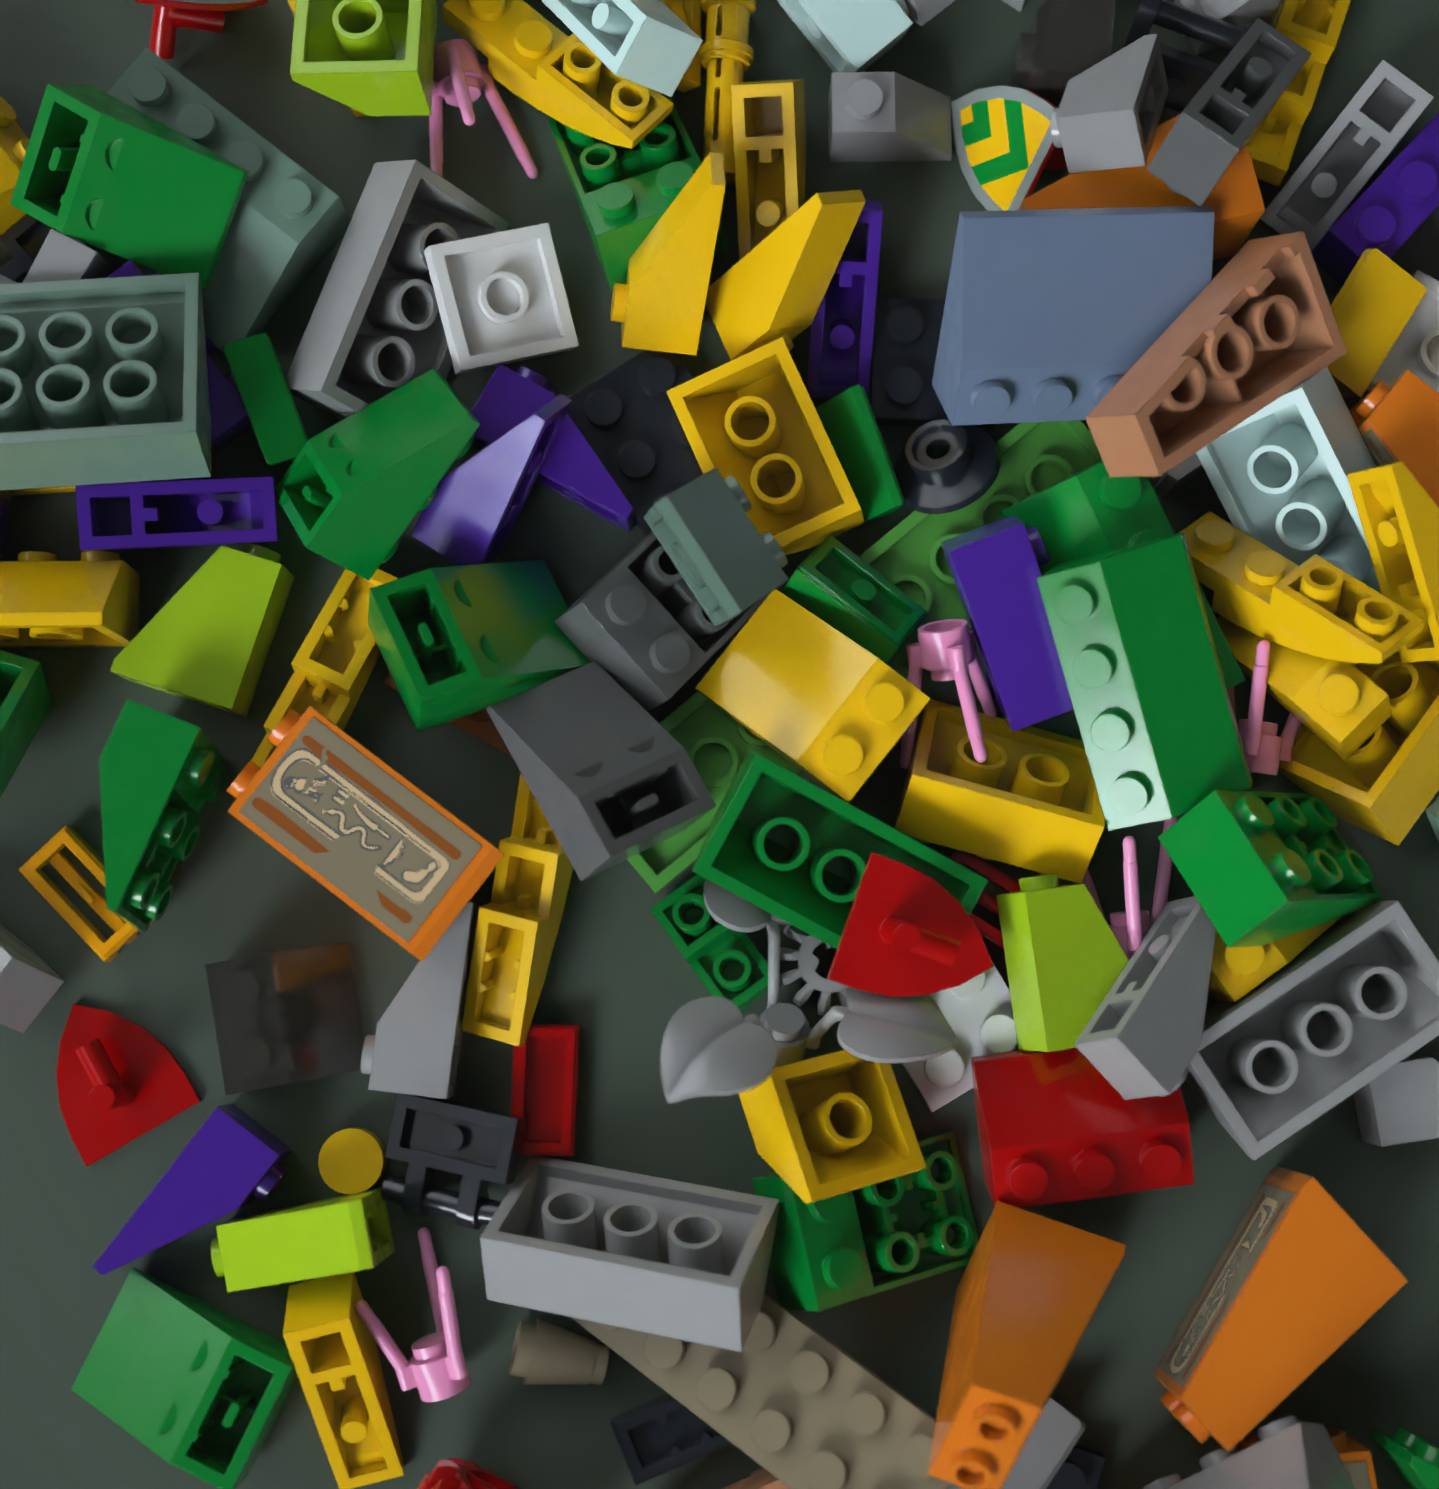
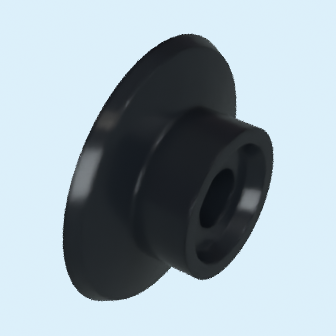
M935 420L922 425L910 436L907 444L898 454L893 467L905 500L903 504L910 509L927 514L953 512L972 504L984 495L996 480L1001 467V451L995 438L989 432L976 425L952 426L949 420Z

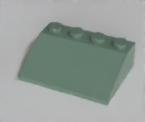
M146 47L107 93L249 171L208 288H202L205 334L215 348L224 354L223 346L225 344L260 334L344 235L351 220L340 197ZM86 243L90 249L98 252L116 270L129 261L126 258ZM131 261L143 276L152 270L157 275H166Z
M199 273L0 284V490L211 477L212 422L202 288Z

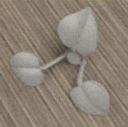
M705 880L704 902L709 914L715 921L738 932H754L766 926L768 932V1002L766 1010L760 1017L752 1013L743 1017L735 1004L728 999L716 996L690 1001L675 1012L664 1033L660 1057L662 1085L665 1097L669 1103L699 1096L732 1095L751 1090L766 1081L774 1068L803 1061L806 1048L817 1049L820 1045L821 1037L837 1021H840L837 1038L841 1047L852 1055L876 1063L921 1061L943 1055L955 1048L956 1036L930 994L927 997H889L848 987L845 997L846 1006L832 1007L813 1028H810L808 1020L798 1007L790 1003L780 1002L781 933L778 924H791L710 880Z

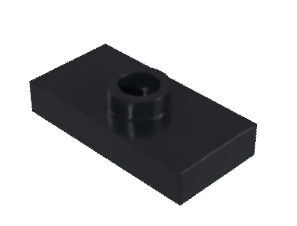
M670 1394L663 1395L611 1418L610 1421L636 1486L733 1444Z

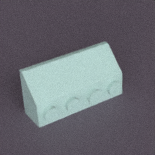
M1326 366L1196 452L1234 527L1299 566L1316 554L1381 593L1347 474L1377 466Z

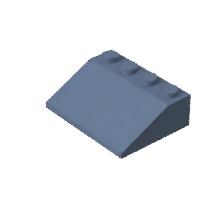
M1211 206L960 211L932 379V386L951 425L1086 420L1085 417L1212 281L1215 212Z

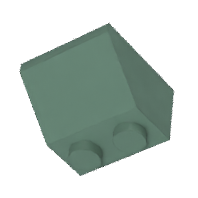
M716 467L657 501L643 517L714 627L740 614L789 580L781 569L788 564V561L780 545L768 531L759 535L746 514L747 511L752 509V505L745 491L733 476L730 475L723 479Z

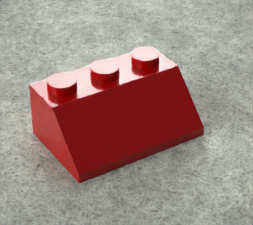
M1077 1047L1052 1052L1020 1050L971 1057L983 1178L994 1206L997 1201L1023 1208L1194 1184L1190 1125L1180 1086L1170 1095L1125 1100Z

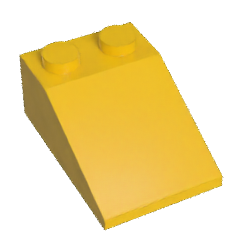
M777 589L771 591L695 687L698 692L818 786L849 804L931 699L878 657Z

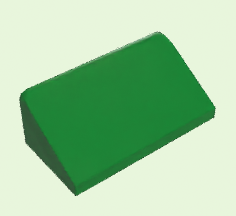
M261 333L229 342L223 346V351L264 458L268 465L272 467L288 469L309 439L270 337L266 333Z
M858 384L816 408V411L862 509L864 521L867 523L895 513L905 500L865 389Z
M830 534L796 568L782 591L784 595L886 664L890 662L929 613Z

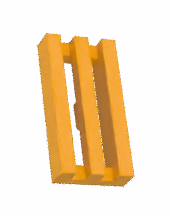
M65 825L18 870L104 962H111L125 944H130L138 936L139 930L107 909L106 900L60 852L67 846L105 887L104 860L73 827ZM49 862L115 932L108 940L41 869Z

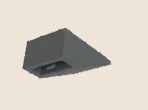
M652 531L596 581L554 623L590 662L596 661L648 712L668 701L756 612L769 594L732 619L714 627Z
M596 661L492 704L486 709L580 881L588 879L685 831L716 806L684 747Z

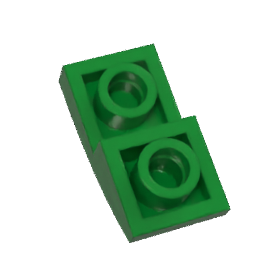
M697 874L651 907L650 911L711 996L728 999L742 1012L768 993V963L745 932L731 930L715 921L709 914L703 897L706 878Z

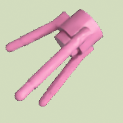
M451 39L436 45L432 112L429 115L430 169L443 177V99L449 105L459 106L463 122L471 126L475 123L472 103L480 97L481 91H483L527 176L535 179L539 173L494 84L493 77L487 73L488 65L479 63L476 48L465 39Z
M946 619L922 625L917 629L919 643L906 645L909 664L908 681L921 691L923 668L930 670L931 679L934 681L955 680L974 758L977 762L982 763L987 759V752L970 678L984 714L989 717H996L997 711L976 652L973 631L969 630L968 621L964 619ZM918 717L901 737L900 766L903 769H908L915 747Z
M1261 640L1257 645L1248 719H1239L1238 730L1250 772L1277 776L1279 760L1291 762L1294 740L1301 722L1290 713L1280 737H1278V724L1263 721L1271 646L1267 640ZM1234 687L1227 691L1236 719Z
M1176 817L1164 820L1163 832L1177 822ZM1126 836L1123 839L1126 911L1110 913L1111 925L1109 927L1130 960L1168 902L1173 861L1161 843L1150 919L1149 911L1141 910L1136 840L1132 836ZM1087 868L1081 884H1085L1105 918L1091 874Z
M422 1227L418 1230V1240L436 1332L418 1339L411 1345L413 1356L408 1361L366 1301H357L355 1310L395 1369L401 1390L407 1391L417 1387L421 1400L429 1403L457 1395L465 1390L472 1380L462 1352L450 1271L446 1266L438 1268L430 1230L427 1227Z

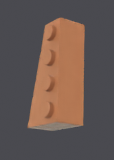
M1304 231L1249 240L1085 417L1109 477L1163 475L1347 353Z

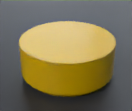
M350 1127L340 1130L331 1135L324 1142L320 1150L318 1167L321 1177L331 1189L339 1193L352 1195L364 1192L381 1179L387 1163V1158L385 1157L386 1150L379 1137L367 1129Z

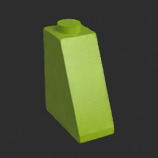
M244 543L242 551L221 545L115 657L110 671L128 681L246 718L295 576L279 563L281 555L275 551L252 543Z
M1058 874L1018 879L1020 891L996 895L1018 1050L1052 1052L1075 1048L1074 1043L1123 971L1129 959L1085 884L1059 886Z
M382 1187L366 1190L358 1194H347L233 1218L217 1225L218 1237L213 1238L211 1241V1258L216 1275L219 1278L225 1277L227 1292L374 1268L395 1252L387 1204L381 1198Z

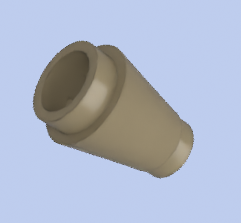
M537 1318L534 1324L520 1321L512 1345L509 1375L523 1377L524 1385H588L590 1383L601 1386L607 1369L609 1347L540 1318Z

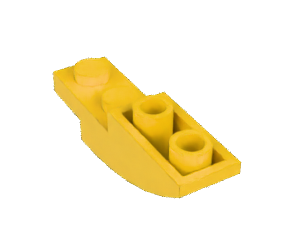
M448 0L442 5V21L488 58L487 73L536 109L587 136L609 144L633 149L673 110L674 103L660 92L615 75L574 33L568 37L523 0Z
M1210 511L1181 531L1184 532L1197 580L1214 591L1211 609L1236 625L1269 641L1324 659L1350 663L1381 664L1423 630L1424 619L1316 554L1299 566Z

